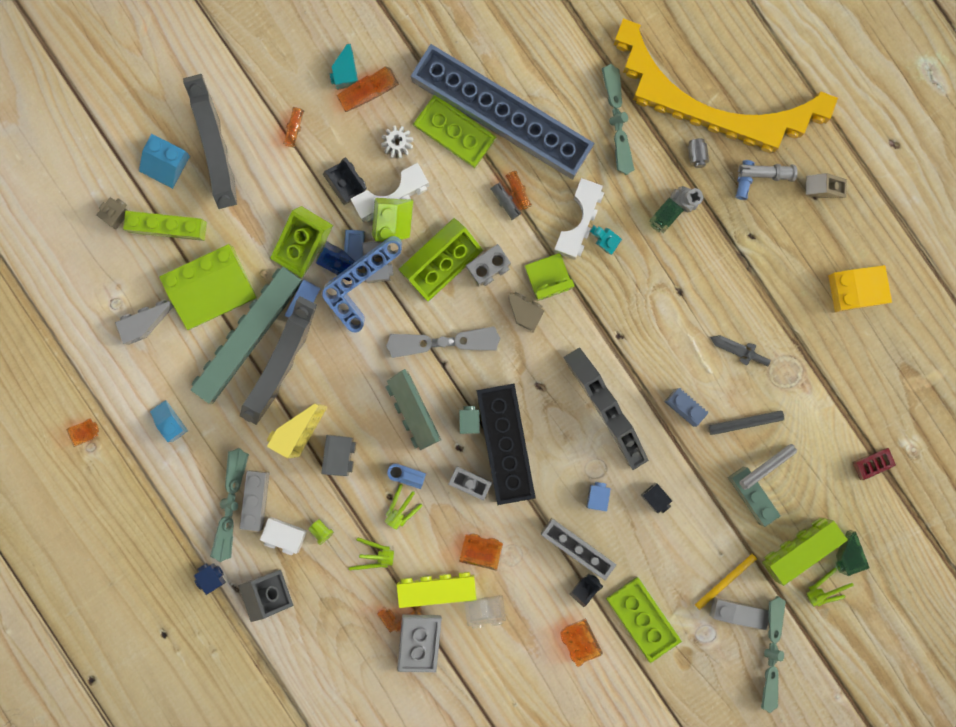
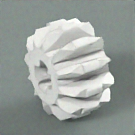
M393 126V132L387 129L388 136L382 135L384 142L381 145L382 147H387L384 150L386 154L391 152V158H394L396 153L399 158H402V152L408 155L407 149H413V145L410 144L414 141L413 137H408L410 131L404 132L403 126L400 127L399 131H397L396 126ZM395 139L400 140V145L396 146Z

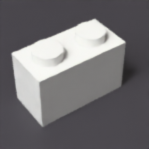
M270 517L267 520L260 540L265 542L264 545L275 549V546L282 548L283 553L293 555V553L297 554L300 551L307 530Z

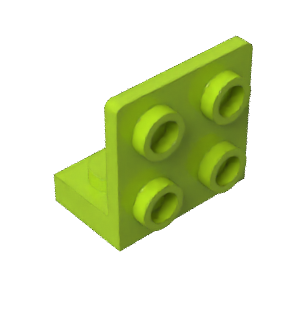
M560 253L525 265L537 301L574 288L573 280L569 278Z

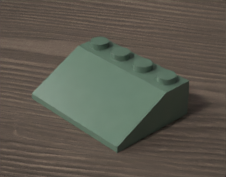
M404 369L388 379V385L385 387L390 397L394 395L397 401L394 403L398 414L402 413L405 418L402 422L406 430H410L413 435L411 441L415 449L419 447L422 450L441 441L409 372Z

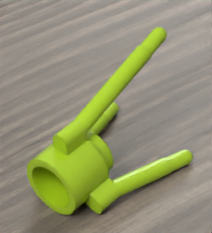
M399 484L390 508L385 514L387 516L385 523L396 530L399 526L403 527L406 521L423 506L419 504L404 517L402 512L415 494L412 491L400 509L393 511L403 487L402 484Z
M359 537L356 539L361 543L383 551H379L378 555L360 554L359 558L378 560V563L349 567L350 571L379 567L387 568L388 565L393 566L394 550H389V546H382Z
M833 568L817 583L808 587L810 591L806 595L813 607H819L826 603L844 599L845 595L827 597L853 587L854 584L849 583L827 593H824L822 588L817 589L837 571V568Z

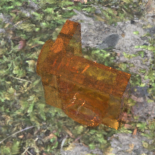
M90 418L83 423L67 428L66 431L73 447L96 439L99 428L97 423L92 422Z

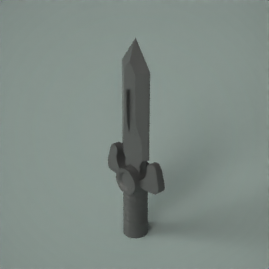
M721 335L710 337L715 346L739 357L746 356L747 359H740L746 366L750 360H754L767 367L771 362L770 359L754 352L755 344H747V347L751 349L749 351L746 349V346Z

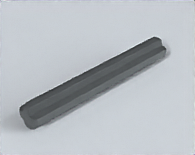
M775 411L709 425L710 435H716L783 421L784 413L783 411Z

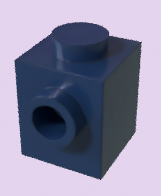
M208 563L197 569L199 573L194 575L196 586L200 590L202 589L205 595L226 583L223 578L224 573L220 566H216L215 563L210 566Z

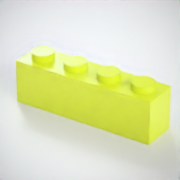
M461 572L459 576L451 577V574H442L436 579H432V576L420 577V580L413 581L412 578H403L401 582L397 583L399 608L477 600L475 576L470 575V572Z

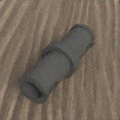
M500 182L490 189L499 200L500 207L503 206L511 220L522 214L512 201V196L507 194Z

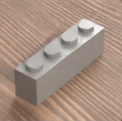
M553 518L549 520L541 532L543 537L605 581L616 567L612 560Z

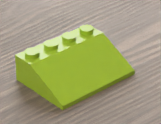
M230 244L159 276L168 297L187 330L193 329L257 299L236 251Z

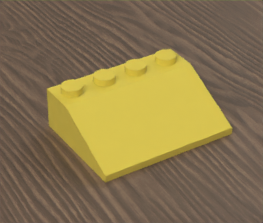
M313 404L277 428L276 431H272L267 438L269 442L267 447L286 458L300 457L328 407Z

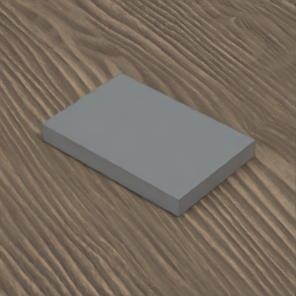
M402 614L398 672H436L441 615Z

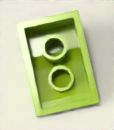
M303 206L292 210L270 259L303 278L326 242L333 225Z

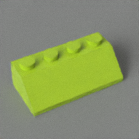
M453 218L398 270L429 302L467 264L472 262L483 249L466 227Z

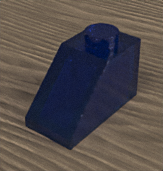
M328 241L325 242L316 259V264L336 275H339L356 262L344 250ZM344 277V279L350 282V278Z

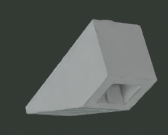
M163 300L157 302L153 308L145 307L139 309L135 315L127 314L120 317V321L115 322L123 344L130 345L147 338L174 307L172 302Z

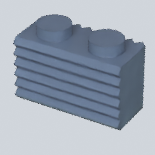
M681 388L675 389L665 400L667 405L693 427H697L708 414L705 408L699 406V403L693 401V398L687 396V393H684Z

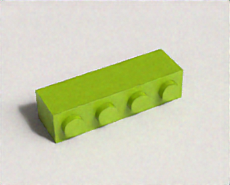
M125 211L123 230L133 234L205 241L207 222L201 218Z

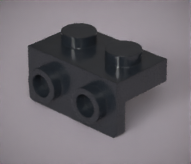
M346 157L339 164L323 173V176L343 205L351 202V198L367 189L365 181L359 177L354 165Z

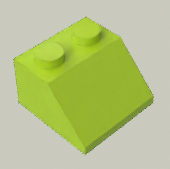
M375 198L372 236L375 241L383 242L391 236L398 237L400 240L410 238L413 210L412 199Z

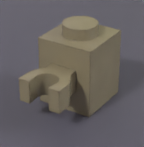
M110 197L106 203L103 202L99 207L100 211L96 216L109 226L117 229L125 219V211L129 210L125 208L127 204L119 198L114 200Z

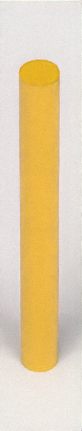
M753 554L749 555L694 605L701 610L754 563L757 558Z

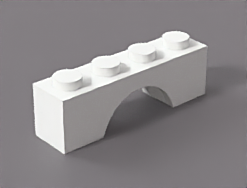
M416 163L401 171V183L394 193L388 196H376L366 190L351 198V201L362 221L370 222L373 220L375 198L411 199L410 196L416 193L420 195L426 192L429 182L419 164Z
M581 178L574 196V200L582 211L581 223L573 230L561 231L554 249L555 253H560L574 260L577 255L581 256L584 245H581L583 238H588L591 229L588 227L590 220L594 221L598 211L594 208L597 202L601 203L604 192L601 191L602 185Z

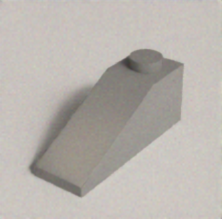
M714 597L709 616L713 619L732 624L767 630L769 610Z

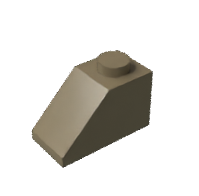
M828 173L806 176V195L816 198H846L847 179Z

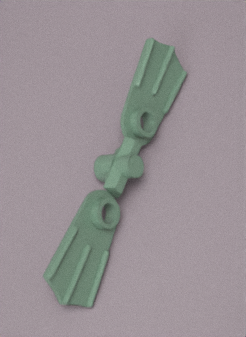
M609 64L602 68V74L608 93V102L614 107L612 110L613 117L609 119V122L612 126H615V131H617L614 136L617 171L628 175L635 170L628 137L622 131L623 123L628 121V115L626 112H620L617 109L622 105L620 70Z
M240 448L228 452L225 489L229 494L227 498L222 499L220 502V507L225 509V517L219 521L210 557L218 562H222L232 556L234 522L231 517L233 511L238 509V503L235 502L236 494L234 493L240 489L249 456Z
M779 596L769 601L768 637L772 643L769 644V649L764 651V656L768 658V665L771 667L765 672L766 681L763 689L761 709L766 710L768 713L778 708L779 672L775 664L777 661L781 662L784 659V652L778 650L776 645L782 634L786 601Z

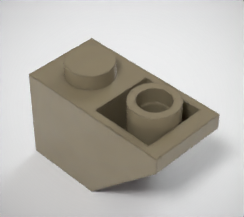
M517 292L515 294L510 293L508 299L516 324L534 332L545 311L542 309L543 306L534 301L532 303L525 301L526 297Z

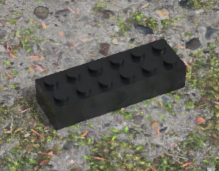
M515 383L476 390L497 506L536 499Z

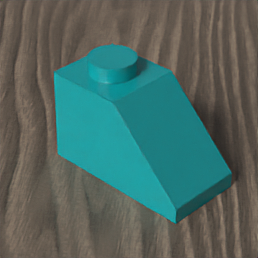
M346 44L332 65L333 73H329L331 84H335L337 90L359 86L351 44Z

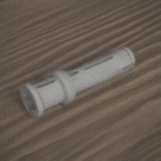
M741 164L738 168V172H742L738 173L739 177L772 178L774 181L784 179L790 182H794L797 178V167L793 164L790 166H781V164L773 166Z

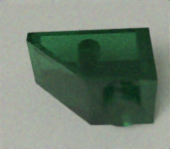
M847 531L845 537L848 541L840 546L836 554V566L840 573L850 576L867 570L870 567L856 531Z

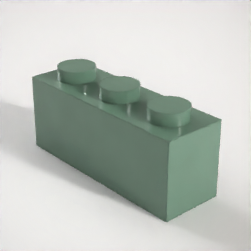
M742 467L727 478L759 525L766 527L781 515L758 482L749 489H742V486L739 484L740 480L751 473L748 467Z

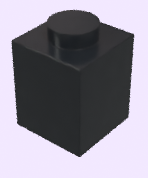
M653 483L641 494L643 499L656 513H664L671 507L672 499L658 483Z

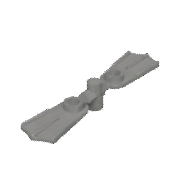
M495 327L461 332L456 337L446 338L442 336L432 339V341L426 335L390 334L386 347L392 358L429 351L431 347L444 348L455 346V344L459 349L496 351L500 336ZM462 337L467 339V343L464 345L460 343ZM422 340L427 342L426 347L420 346Z

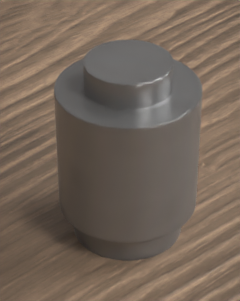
M703 138L690 140L688 146L690 165H693L695 168L705 167L706 163L709 162L707 143H705Z

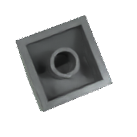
M326 435L321 474L349 476V472H353L354 461H351L352 453L355 454L356 442H353L354 438Z
M281 570L238 585L250 622L265 619L294 606Z

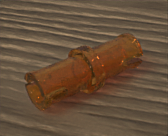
M292 108L290 121L286 125L287 132L283 142L285 146L295 147L298 132H301L300 124L305 112L303 109Z
M517 171L510 172V175L507 174L506 178L512 188L511 193L516 197L520 209L525 210L528 206H532L525 191L526 187L522 185Z

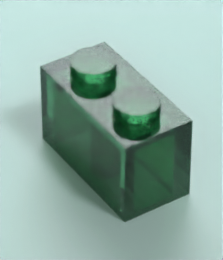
M669 197L650 219L651 227L657 232L661 231L664 233L684 209Z

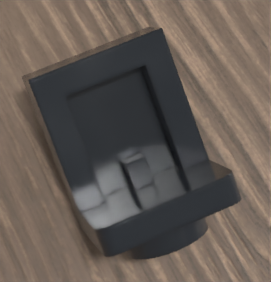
M587 574L582 577L569 595L582 607H585L594 595L603 588V585L596 576Z

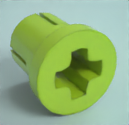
M320 519L314 522L308 529L318 540L317 543L319 545L327 541L334 533Z

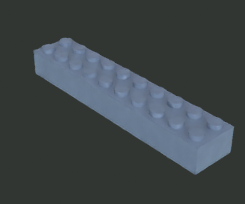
M430 44L411 74V80L414 84L439 97L468 117L572 180L594 146V143L432 44Z

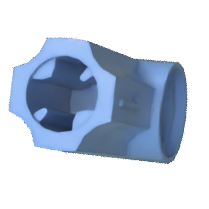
M399 463L391 464L387 472L391 480L421 489L426 476L424 472ZM393 467L401 469L402 473L399 477L391 475L390 471Z

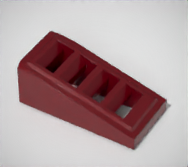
M889 448L853 462L860 480L868 479L896 466ZM884 454H886V457L889 461V464L887 465L882 456ZM877 457H879L882 467H879L876 460ZM870 460L873 461L875 470L872 469L871 464L869 462ZM864 463H866V466H867V468H868V470H869V472H867V473H866L865 468H864V466H863Z

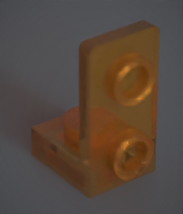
M418 606L407 615H422L420 612L423 610V607ZM383 607L377 612L390 633L394 630L396 632L401 630L402 618L395 622L394 619L396 617L391 609L387 610L386 607Z

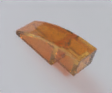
M385 66L371 76L367 75L339 93L337 97L344 111L348 112L398 86L399 83L392 69Z

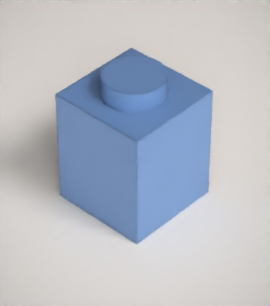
M595 482V485H590L587 508L607 511L611 488L606 487V483Z

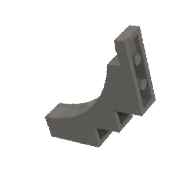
M198 74L183 78L203 144L211 180L212 195L218 209L237 205L235 178L228 161L227 146L221 134L220 118L203 75Z
M301 296L296 300L293 313L287 320L283 333L267 366L242 405L240 417L246 421L257 425L278 395L282 381L293 366L295 356L306 342L317 304Z
M579 347L566 355L564 359L570 371L598 411L619 449L624 454L630 468L634 470L649 461L633 426L622 413L617 400L608 390L600 373L582 349Z

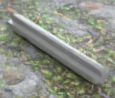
M793 444L786 446L740 480L739 484L742 486V489H749L796 454L797 449Z

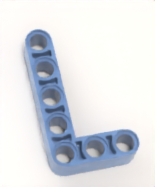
M391 236L330 280L323 289L322 297L347 329L353 333L363 329L365 317L347 293L399 256L402 250V242L398 237ZM395 243L398 249L392 251L388 248V245ZM378 254L382 256L383 260L376 262L373 260V256ZM364 266L367 268V272L360 273L357 268ZM348 277L352 280V283L345 284L342 278ZM332 288L336 290L337 294L330 295L327 289ZM344 303L348 305L349 309L342 310L339 304ZM356 318L360 320L361 323L359 325H354L351 322V319Z

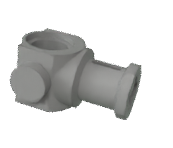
M678 187L671 194L670 199L673 200L671 205L687 213L692 212L703 201L702 192L697 188Z

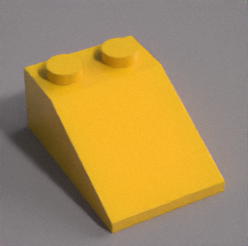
M885 265L852 269L828 275L835 313L892 303Z

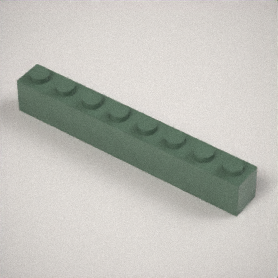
M285 267L278 268L272 275L274 279L270 284H266L262 288V295L258 300L255 299L250 304V311L247 315H242L235 331L231 330L226 337L227 342L224 346L220 345L217 348L215 358L206 363L203 368L205 370L203 374L197 376L191 385L193 387L191 391L208 404H213L298 291L303 281Z

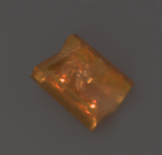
M466 534L459 562L497 571L503 543L495 538L485 539L477 534Z
M586 618L566 626L560 632L562 642L567 646L570 658L577 667L603 654Z

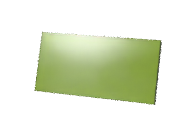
M433 95L413 123L414 127L474 169L497 138L458 109Z
M638 577L606 598L650 663L682 642Z

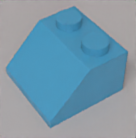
M151 134L142 151L139 172L173 189L190 155L185 150Z

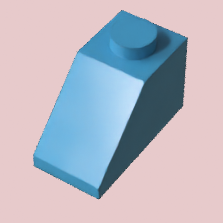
M167 400L150 411L157 429L167 442H174L188 432V429Z

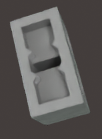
M497 244L467 264L466 268L479 286L482 284L487 286L494 281L492 277L498 273L501 276L509 271L511 262ZM495 257H500L503 260V264L495 266L492 260ZM478 268H485L487 270L486 276L479 277L476 274Z

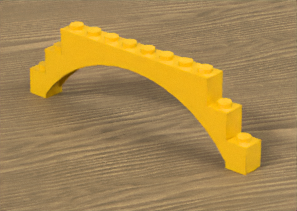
M624 18L622 20L613 45L617 46L616 48L621 51H631L623 73H626L632 79L640 78L633 98L638 105L654 107V110L659 113H670L676 119H686L694 126L702 125L708 127L707 129L711 132L724 133L729 139L736 140L737 138L743 140L744 144L759 146L762 151L768 153L779 149L784 133H787V136L791 138H801L806 132L810 118L815 123L826 124L832 117L838 97L821 91L814 99L789 110L763 115L730 113L703 104L681 91L659 69L644 44L639 30L641 25Z

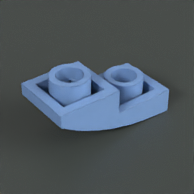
M303 280L285 316L289 318L292 315L299 296L314 302L321 288Z

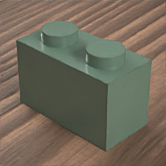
M463 406V410H459L460 434L480 433L479 410H475V406Z

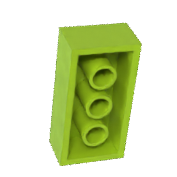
M818 518L812 522V527L808 530L803 529L799 531L794 540H788L781 544L780 550L767 554L762 564L774 581L785 586L848 541L835 521Z

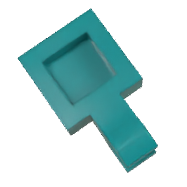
M593 225L589 231L598 238L595 244L610 255L614 253L622 241L609 228L603 230L601 227L598 226L597 228Z

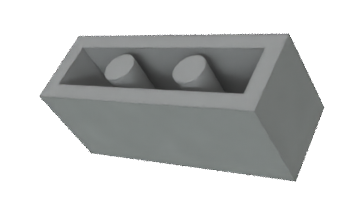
M247 471L240 529L251 531L263 530L270 472Z

